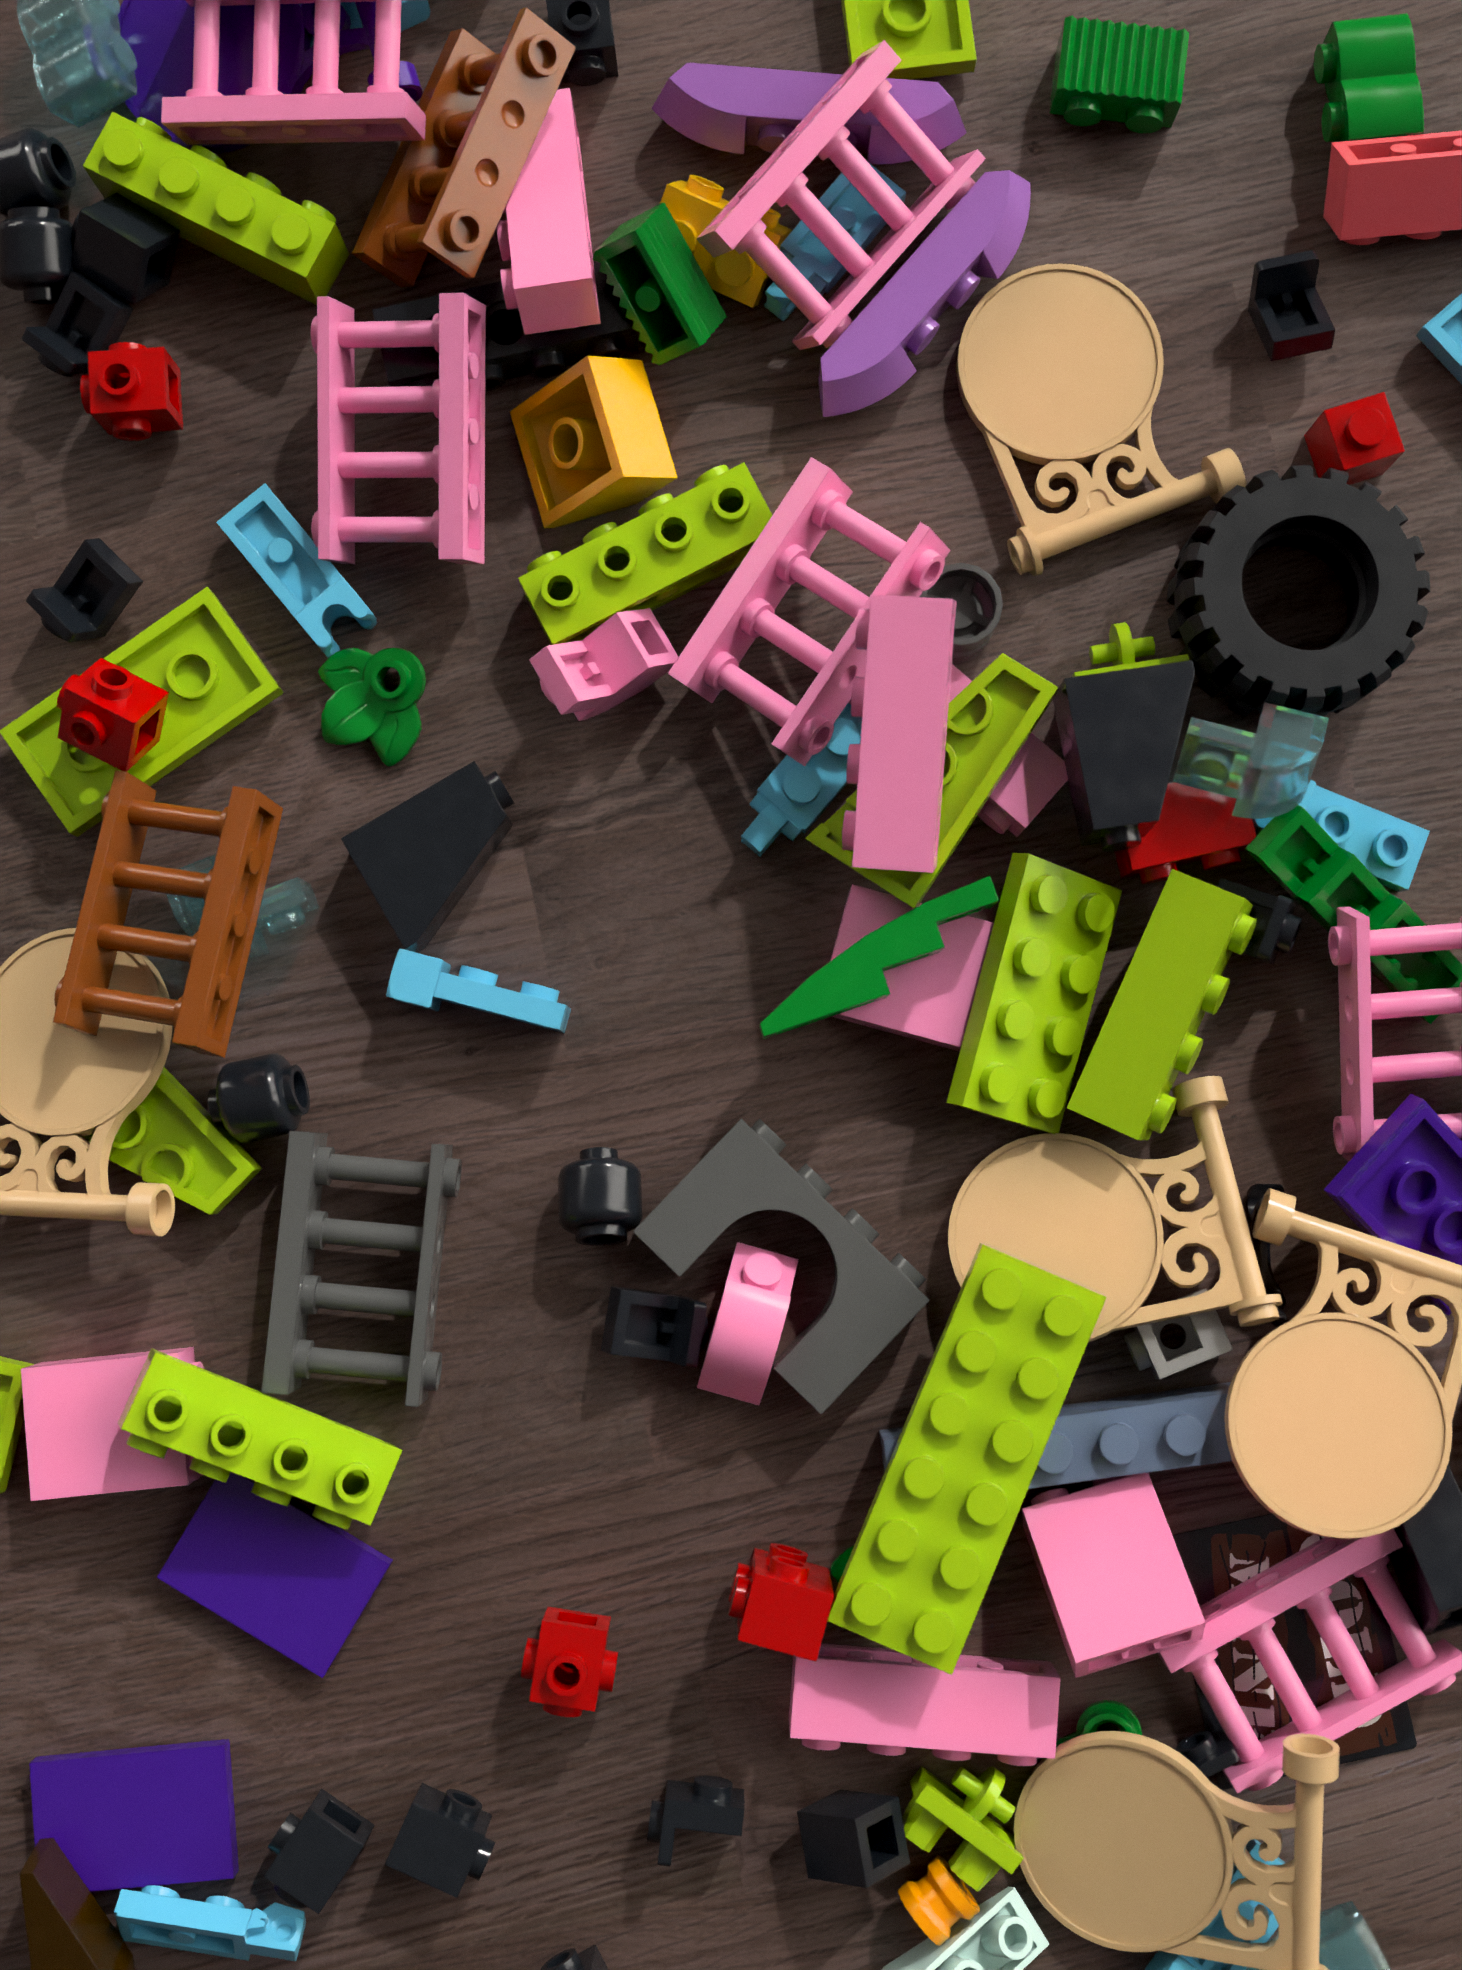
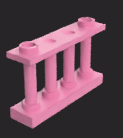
M185 0L191 7H195L192 89L187 90L184 97H162L161 123L187 145L425 141L426 115L410 95L399 88L402 1L407 0ZM376 1L373 85L367 87V93H344L338 89L341 2ZM315 3L312 86L306 89V94H283L278 91L280 4ZM254 5L252 87L245 91V95L224 96L218 92L220 7Z
M885 40L863 52L696 238L713 258L733 249L739 254L746 251L808 318L809 322L792 340L799 350L821 344L827 348L840 337L853 322L848 315L943 207L950 210L956 206L975 184L970 176L986 159L977 149L957 157L949 163L889 93L892 85L886 77L902 60ZM858 109L863 114L870 111L932 182L910 208L902 202L847 139L850 131L844 124ZM817 155L822 161L829 158L890 226L891 230L868 255L805 186L809 179L805 176L803 170ZM775 202L780 207L787 204L851 274L828 301L821 296L764 233L767 226L761 218Z
M439 293V313H436L432 320L354 322V308L329 296L317 297V316L312 320L310 333L312 346L317 354L318 511L313 515L311 531L313 542L318 547V559L340 564H355V543L433 542L434 546L438 549L439 560L457 564H484L486 305L465 293ZM434 347L436 352L439 353V379H436L432 386L355 387V348ZM434 412L436 418L439 419V445H435L433 451L355 452V414ZM355 478H434L435 482L439 484V510H436L432 517H355Z
M813 457L810 458L668 672L673 678L710 703H713L720 691L725 689L782 727L771 744L803 766H806L812 755L822 751L830 741L834 731V723L851 699L854 677H865L867 650L856 649V622L859 609H870V597L810 560V556L826 532L833 528L892 564L871 595L920 597L923 591L930 589L938 581L944 569L945 558L951 551L930 527L921 522L906 542L846 506V502L853 491L831 468ZM799 583L855 619L834 651L826 648L775 615L776 607L792 584ZM762 636L818 673L797 706L739 668L740 661L756 638Z
M1350 906L1337 907V926L1331 927L1329 930L1328 947L1333 965L1338 966L1342 1116L1334 1118L1333 1137L1337 1152L1343 1155L1348 1162L1387 1120H1374L1373 1083L1462 1076V1045L1460 1050L1372 1057V1020L1462 1013V981L1459 987L1371 994L1370 956L1461 949L1462 951V916L1459 919V923L1370 930V917ZM1462 1109L1461 1113L1437 1114L1459 1139L1462 1138Z
M1394 1529L1361 1538L1324 1537L1201 1605L1200 1609L1206 1622L1202 1639L1158 1652L1160 1659L1171 1674L1181 1668L1184 1672H1192L1227 1738L1233 1744L1240 1760L1223 1769L1222 1772L1236 1793L1247 1788L1250 1791L1264 1789L1282 1777L1283 1740L1286 1737L1294 1734H1314L1334 1741L1419 1693L1423 1696H1428L1443 1691L1456 1680L1455 1673L1462 1670V1652L1444 1638L1430 1645L1386 1566L1390 1561L1388 1554L1403 1546ZM1351 1574L1357 1578L1363 1577L1407 1656L1405 1660L1374 1677L1329 1598L1333 1592L1331 1585ZM1295 1605L1298 1609H1306L1350 1688L1347 1692L1318 1708L1314 1706L1272 1630V1627L1275 1625L1273 1617ZM1237 1637L1242 1641L1249 1640L1293 1720L1259 1740L1214 1660L1218 1656L1216 1649Z

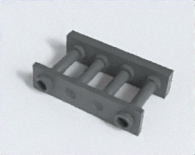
M289 1131L262 1392L288 1395L301 1388L302 1379H309L311 1373L407 1382L405 1406L419 1407L428 1399V1391H438L440 1384L442 1352H433L432 1350L448 1197H457L459 1193L462 1172L461 1159L452 1158L453 1145L432 1144L430 1163L335 1154L334 1147H326L328 1133ZM333 1179L427 1188L423 1227L328 1218L327 1211H320L322 1185L329 1186ZM325 1244L420 1252L417 1291L324 1283L321 1280V1276L313 1275L315 1249L323 1250ZM318 1308L414 1317L410 1356L315 1347L314 1340H306L309 1314H316Z

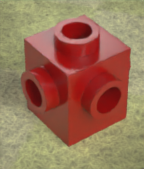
M118 342L111 344L106 351L88 352L89 375H82L80 380L82 403L86 413L91 414L109 435L126 441H140L150 438L151 432L183 430L180 368L164 347L146 348L139 343Z
M100 658L80 676L76 674L70 676L62 686L57 698V708L62 710L57 738L121 771L127 772L160 741L169 692L130 673L121 666Z
M547 1607L542 1619L539 1639L528 1637L523 1657L521 1678L532 1680L530 1702L543 1703V1710L545 1712L561 1717H579L582 1715L583 1710L595 1712L600 1691L612 1693L619 1652L606 1650L611 1616ZM565 1663H571L576 1667L567 1666Z

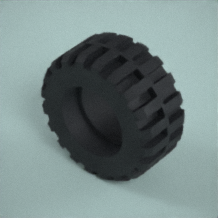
M1311 465L1290 466L1281 478H1279L1278 473L1274 470L1253 476L1246 487L1236 485L1221 497L1212 510L1208 511L1176 559L1174 567L1177 569V573L1169 582L1167 602L1175 605V611L1168 619L1171 638L1177 639L1182 637L1186 646L1178 655L1188 654L1189 660H1193L1194 667L1198 666L1207 677L1199 685L1200 688L1212 699L1220 691L1233 698L1228 709L1246 717L1255 709L1263 712V722L1283 724L1289 718L1296 717L1302 724L1320 720L1330 712L1337 714L1352 706L1392 676L1391 672L1402 665L1415 648L1411 638L1424 629L1428 609L1423 605H1418V601L1430 592V575L1426 570L1417 571L1415 562L1425 555L1419 536L1407 539L1401 526L1409 519L1397 505L1390 511L1385 509L1376 500L1382 491L1367 481L1359 489L1346 484L1349 474L1344 471L1329 468L1321 478L1313 477L1314 469ZM1272 546L1295 547L1316 555L1334 571L1343 586L1348 608L1344 633L1334 644L1322 650L1292 648L1277 642L1256 624L1246 607L1242 593V571L1248 559L1255 552Z

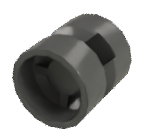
M966 563L945 565L938 581L920 595V597L954 599L956 601L953 665L967 663L982 653L1000 621L1003 607L1000 588L989 573L976 565Z

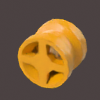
M939 1855L928 1863L927 1874L918 1882L907 1881L898 1889L900 1899L914 1921L928 1938L938 1946H941L950 1938V1929L960 1919L971 1920L980 1912L977 1901L965 1883L957 1877L950 1869L949 1864Z

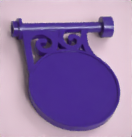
M123 0L113 29L111 50L113 72L120 94L136 118L143 117L154 122L171 136L173 142L190 150L193 145L184 143L161 123L162 97L186 96V91L192 89L195 7H191L185 0ZM376 1L355 2L363 28L350 29V16L341 5L339 56L348 52L369 49L374 60ZM315 3L280 4L278 91L283 94H301L304 84L313 74L314 45L310 48L311 35L314 37ZM254 5L220 7L218 92L224 96L245 95V91L252 87ZM400 61L399 88L407 92L416 103L423 94L416 68L410 62ZM374 70L367 78L369 86L373 85ZM251 144L197 145L210 150L214 154H222L245 148Z

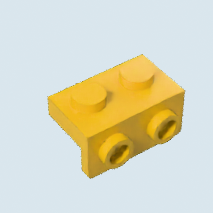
M689 175L687 182L679 180L667 184L660 204H666L712 290L754 308L758 306L769 276L747 252L744 251L739 254L733 249L713 258L696 239L729 203L728 200L722 198L724 188L696 175ZM770 208L761 218L767 226L764 233L780 250V245L792 230L779 224L778 221L781 214Z

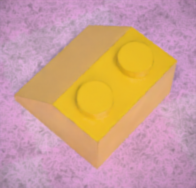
M587 355L510 411L544 528H556L637 504L678 478L642 360Z

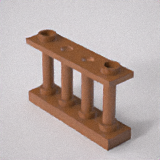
M527 7L519 10L502 51L498 54H495L464 28L451 31L418 103L419 108L426 115L425 141H401L351 254L401 288L414 285L428 252L467 279L474 278L576 47Z
M115 770L111 789L105 795L102 803L101 816L103 822L65 974L59 981L55 991L54 1002L56 1010L53 1022L92 1036H97L102 1014L170 1025L174 1028L172 1043L200 1054L225 1058L283 808L257 789L235 786L232 788L229 805L223 811L154 802L157 792L155 789L128 772ZM148 827L219 837L220 842L213 869L207 874L140 864L139 861ZM139 889L204 899L205 905L198 932L193 936L124 926L132 890ZM117 951L189 962L190 968L183 995L178 1000L108 989Z

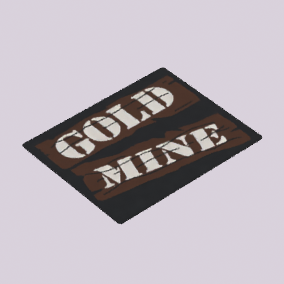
M1272 1513L1172 1535L1199 1606L1324 1538L1294 1528L1278 1519ZM1351 1574L1331 1585L1333 1592L1329 1598L1373 1677L1396 1665L1398 1661L1390 1626L1363 1577L1357 1578ZM1295 1605L1273 1617L1275 1625L1272 1627V1630L1316 1708L1350 1690L1306 1609H1298ZM1237 1637L1216 1649L1218 1656L1214 1660L1258 1740L1293 1721L1249 1640L1242 1641ZM1194 1678L1205 1731H1210L1213 1734L1223 1730ZM1407 1700L1335 1739L1334 1742L1339 1746V1765L1415 1748L1417 1742ZM1222 1770L1215 1774L1219 1789L1233 1788Z

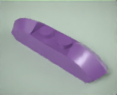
M686 63L669 77L651 109L679 133L710 148L744 154L746 145H755L766 152L773 153L843 74ZM886 78L892 85L889 93L938 150L949 146L967 133L954 99L938 82ZM858 109L844 124L850 131L847 139L860 154H868V162L870 164H894L912 160L870 111L863 114Z
M1010 170L985 172L820 359L818 377L819 398L823 417L846 414L865 408L900 388L917 371L907 353L911 351L918 355L926 348L940 328V324L936 320L948 306L952 305L956 310L959 309L979 285L981 279L978 276L998 279L1003 274L1016 254L1026 229L1031 198L1029 181Z

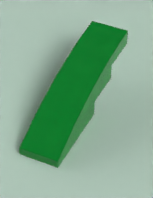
M1291 801L1286 803L1245 848L1328 932L1331 927L1337 926V907L1349 906L1370 917V930L1426 926L1405 901L1390 894L1354 854L1340 848L1302 806ZM1450 950L1370 956L1371 973L1392 992L1459 987L1462 981V964ZM1439 1015L1419 1017L1431 1024Z
M991 876L929 900L864 936L811 975L760 1023L759 1029L763 1040L887 998L890 995V991L883 973L884 971L939 953L945 947L938 929L939 925L992 908L999 901Z

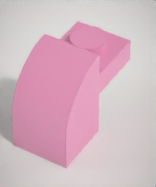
M646 608L617 612L583 640L545 646L530 658L529 661L540 678V686L544 695L551 703L556 705L560 714L574 713L578 721H582L608 711L646 689L670 671L678 659V655L651 609Z
M737 1242L697 1388L760 1405L791 1299L790 1293L799 1259Z

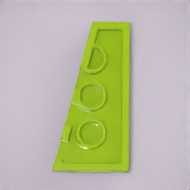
M1002 653L949 703L937 867L933 873L852 867L853 851L842 849V830L845 811H856L857 790L846 799L847 802L825 823L818 825L805 839L911 908L918 907L1058 693V687Z

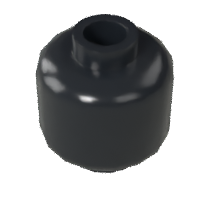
M25 128L0 138V213L8 219L7 210L18 207H50L60 210L68 205L72 193L71 187L75 186L76 172L69 153L60 141L54 137L48 138L43 132L33 128Z
M18 207L7 210L8 219L0 222V281L9 289L23 291L25 303H57L70 273L78 272L71 265L75 241L71 235L73 224L61 219L59 209Z
M278 1053L231 1062L221 1068L217 1076L216 1088L210 1089L208 1092L209 1112L215 1125L224 1126L230 1136L240 1143H250L287 1135L289 1131L297 1129L301 1116L309 1111L310 1096L308 1084L302 1069L297 1064L290 1065L288 1060Z
M594 1147L580 1151V1160L564 1166L558 1176V1213L560 1225L567 1232L575 1234V1241L583 1245L605 1246L626 1241L627 1232L636 1229L642 1220L640 1170L633 1163L619 1159L618 1151L613 1148Z

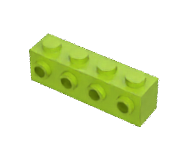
M112 111L83 164L84 169L104 199L115 193L120 194L180 230V237L317 305V297L328 295L349 256V252L336 225V218L328 210L309 200H303L301 205L281 196V191L272 182L256 173L248 172L246 177H243L227 169L225 162L220 157L202 146L193 145L189 150L173 142L171 136L163 128L146 118L138 117L136 122H133Z
M745 462L730 470L727 465L714 467L699 476L694 482L695 487L675 498L670 493L657 496L639 509L638 513L640 516L620 526H617L615 522L603 524L584 536L582 540L583 545L561 555L560 551H552L532 561L527 566L528 573L518 577L550 644L581 641L617 612L650 608L653 611L739 567L772 517V513Z
M1171 870L1067 1105L1068 1109L1136 1140H1149L1152 1131L1161 1134L1165 1130L1177 1102L1176 1098L1169 1095L1179 1071L1187 1075L1189 1074L1201 1051L1203 1039L1195 1035L1205 1012L1215 1015L1228 990L1230 979L1223 977L1222 974L1232 952L1242 955L1254 932L1257 919L1249 916L1253 905L1246 898L1177 870Z
M152 1348L118 1420L120 1429L130 1433L126 1444L137 1450L163 1459L168 1448L193 1457L189 1468L195 1472L225 1483L231 1472L255 1481L251 1490L252 1493L284 1506L289 1505L292 1496L316 1504L312 1516L346 1530L349 1529L353 1519L371 1526L402 1453L400 1448L391 1443Z

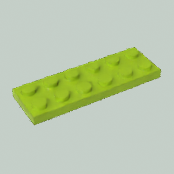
M979 1244L834 1593L828 1622L948 1674H953L1107 1297L984 1244Z

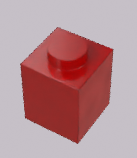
M1385 392L1324 410L1304 435L1318 478H1321L1329 468H1333L1349 474L1346 483L1348 485L1383 475L1405 452Z

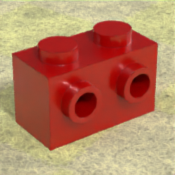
M771 1543L769 1551L754 1547L750 1566L738 1562L728 1602H731L728 1616L737 1618V1640L817 1662L834 1598L829 1568L806 1562L808 1557L806 1552L788 1545Z

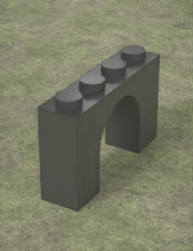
M740 1119L633 1232L680 1277L727 1227L750 1213L762 1210L787 1211L803 1217L817 1227L825 1237L833 1256L834 1282L832 1291L820 1313L774 1360L773 1366L822 1415L930 1301L918 1289L927 1279L900 1253L891 1261L886 1259L872 1245V1242L880 1234L853 1208L843 1217L831 1206L825 1198L833 1189L806 1163L796 1172L779 1155L787 1145L761 1119H758L752 1127Z

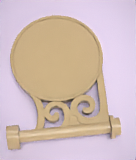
M1074 264L1035 266L1015 273L999 282L985 294L971 312L962 332L958 349L957 382L963 404L970 418L985 438L1022 526L1017 529L1015 537L1007 540L1010 558L1020 575L1030 572L1032 576H1037L1043 573V559L1209 495L1217 504L1221 497L1236 485L1246 487L1242 465L1235 452L1230 448L1203 457L1201 462L1202 471L1181 480L1174 478L1169 473L1158 456L1151 431L1152 409L1161 387L1164 366L1163 348L1157 326L1142 301L1124 284L1101 271ZM1134 434L1136 448L1125 444ZM1012 455L1031 463L1045 465L1039 470L1034 484L1036 497L1043 505L1050 508L1060 507L1069 496L1070 491L1066 487H1062L1057 491L1049 487V483L1055 478H1066L1074 484L1077 494L1075 502L1067 510L1057 514L1046 513L1038 509L1027 493ZM1096 460L1091 469L1090 476L1089 472L1081 464ZM1116 461L1125 462L1129 465L1132 472L1128 473L1124 468L1118 470L1115 482L1119 488L1123 490L1136 488L1140 485L1146 474L1156 489L1131 499L1122 497L1109 484L1106 469L1109 464Z
M67 928L47 933L19 948L0 966V1114L12 1122L11 1124L0 1126V1167L6 1169L14 1167L11 1172L0 1176V1215L126 1221L129 1231L134 1235L164 1236L170 1230L175 1214V1199L170 1186L164 1183L139 1182L131 1188L128 1195L111 1194L108 1182V1163L111 1147L120 1126L126 1117L147 1097L161 1075L170 1050L173 1026L102 1014L97 1036H92L54 1023L53 1018L56 1010L54 1002L55 991L59 981L64 977L76 928ZM117 951L108 989L170 999L159 971L146 955ZM36 1133L52 1138L42 1144ZM93 1134L90 1142L82 1137ZM18 1141L21 1149L20 1158L5 1152L9 1142ZM71 1148L75 1151V1164L67 1159L59 1160L57 1163L59 1155L65 1150ZM55 1165L56 1172L60 1178L72 1182L85 1180L87 1193L60 1192L55 1182Z
M1199 1077L1182 1082L1172 1088L1173 1097L1177 1099L1176 1109L1178 1115L1181 1117H1192L1198 1138V1145L1177 1156L1163 1159L1132 1158L1118 1154L1111 1148L1085 1137L1063 1133H1044L1017 1139L1000 1147L983 1159L972 1170L961 1186L949 1219V1254L960 1288L981 1243L1107 1297L1089 1342L1104 1337L1113 1331L1223 1308H1229L1230 1315L1238 1316L1240 1327L1260 1325L1279 1319L1277 1306L1283 1304L1280 1294H1266L1217 1111L1229 1103L1222 1077ZM1204 1164L1213 1195L1212 1200L1204 1208L1194 1212H1179L1167 1202L1168 1190L1176 1186L1185 1188L1179 1195V1200L1187 1205L1193 1203L1199 1194V1184L1196 1178L1188 1173V1171ZM1143 1177H1161L1155 1185L1153 1193ZM1162 1219L1171 1227L1181 1229L1172 1234L1165 1244ZM1198 1246L1209 1251L1217 1261L1220 1270L1219 1280L1211 1290L1192 1297L1141 1307L1155 1285L1160 1266L1169 1282L1180 1288H1193L1203 1282L1208 1273V1262L1201 1253L1193 1255L1192 1263L1195 1269L1191 1273L1181 1271L1177 1265V1253L1184 1247Z
M1268 1188L1257 1212L1253 1228V1238L1281 1246L1286 1235L1315 1244L1318 1250V1269L1314 1287L1300 1311L1287 1323L1262 1337L1247 1352L1233 1375L1226 1398L1224 1416L1226 1440L1233 1464L1243 1483L1255 1499L1278 1519L1306 1533L1329 1538H1361L1384 1533L1406 1522L1424 1507L1437 1490L1449 1462L1452 1447V1420L1462 1385V1265L1296 1211L1295 1196ZM1338 1252L1369 1262L1374 1268L1377 1286L1376 1293L1369 1304L1363 1306L1354 1304L1346 1296L1347 1283L1353 1284L1355 1293H1362L1369 1287V1279L1366 1273L1357 1268H1348L1338 1273ZM1431 1296L1442 1300L1449 1306L1454 1317L1453 1337L1441 1383L1429 1362L1417 1348H1429L1442 1341L1447 1332V1319L1441 1309L1435 1305L1425 1304L1415 1309V1315L1417 1318L1427 1319L1430 1328L1426 1332H1418L1411 1327L1406 1313L1411 1302L1418 1297ZM1328 1299H1330L1334 1308L1339 1313H1320ZM1387 1308V1324L1389 1327L1369 1318L1382 1314Z
M1099 1731L1074 1737L1056 1747L1055 1759L1042 1758L1021 1792L1015 1812L1014 1840L1016 1850L1024 1858L1020 1863L1022 1872L1035 1896L1054 1918L1077 1935L1107 1948L1127 1952L1162 1951L1261 1970H1329L1326 1966L1319 1963L1324 1784L1334 1782L1339 1776V1746L1331 1739L1314 1734H1294L1286 1737L1283 1740L1282 1771L1289 1778L1296 1780L1295 1803L1268 1806L1247 1802L1222 1791L1212 1784L1185 1756L1155 1739L1121 1731ZM1230 1819L1242 1823L1234 1833ZM1295 1828L1294 1859L1287 1863L1267 1865L1253 1859L1246 1849L1250 1839H1262L1264 1842L1260 1844L1258 1851L1260 1858L1264 1861H1274L1279 1857L1283 1844L1282 1836L1278 1829ZM1236 1865L1245 1878L1238 1879L1231 1884L1234 1866ZM1249 1900L1264 1904L1274 1913L1279 1925L1277 1936L1266 1943H1245L1199 1934L1211 1923L1221 1909L1225 1927L1234 1936L1245 1941L1257 1940L1262 1937L1268 1927V1911L1264 1905L1258 1904L1254 1909V1919L1248 1920L1240 1915L1238 1907L1240 1903Z

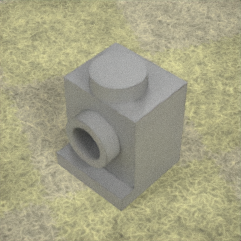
M1207 1289L1194 1291L1178 1299L1199 1295L1206 1292ZM1216 1310L1133 1327L1134 1331L1124 1335L1137 1369L1142 1371L1150 1367L1155 1379L1165 1378L1233 1350ZM1170 1323L1179 1326L1184 1335L1182 1344L1175 1349L1165 1347L1160 1339L1162 1328Z

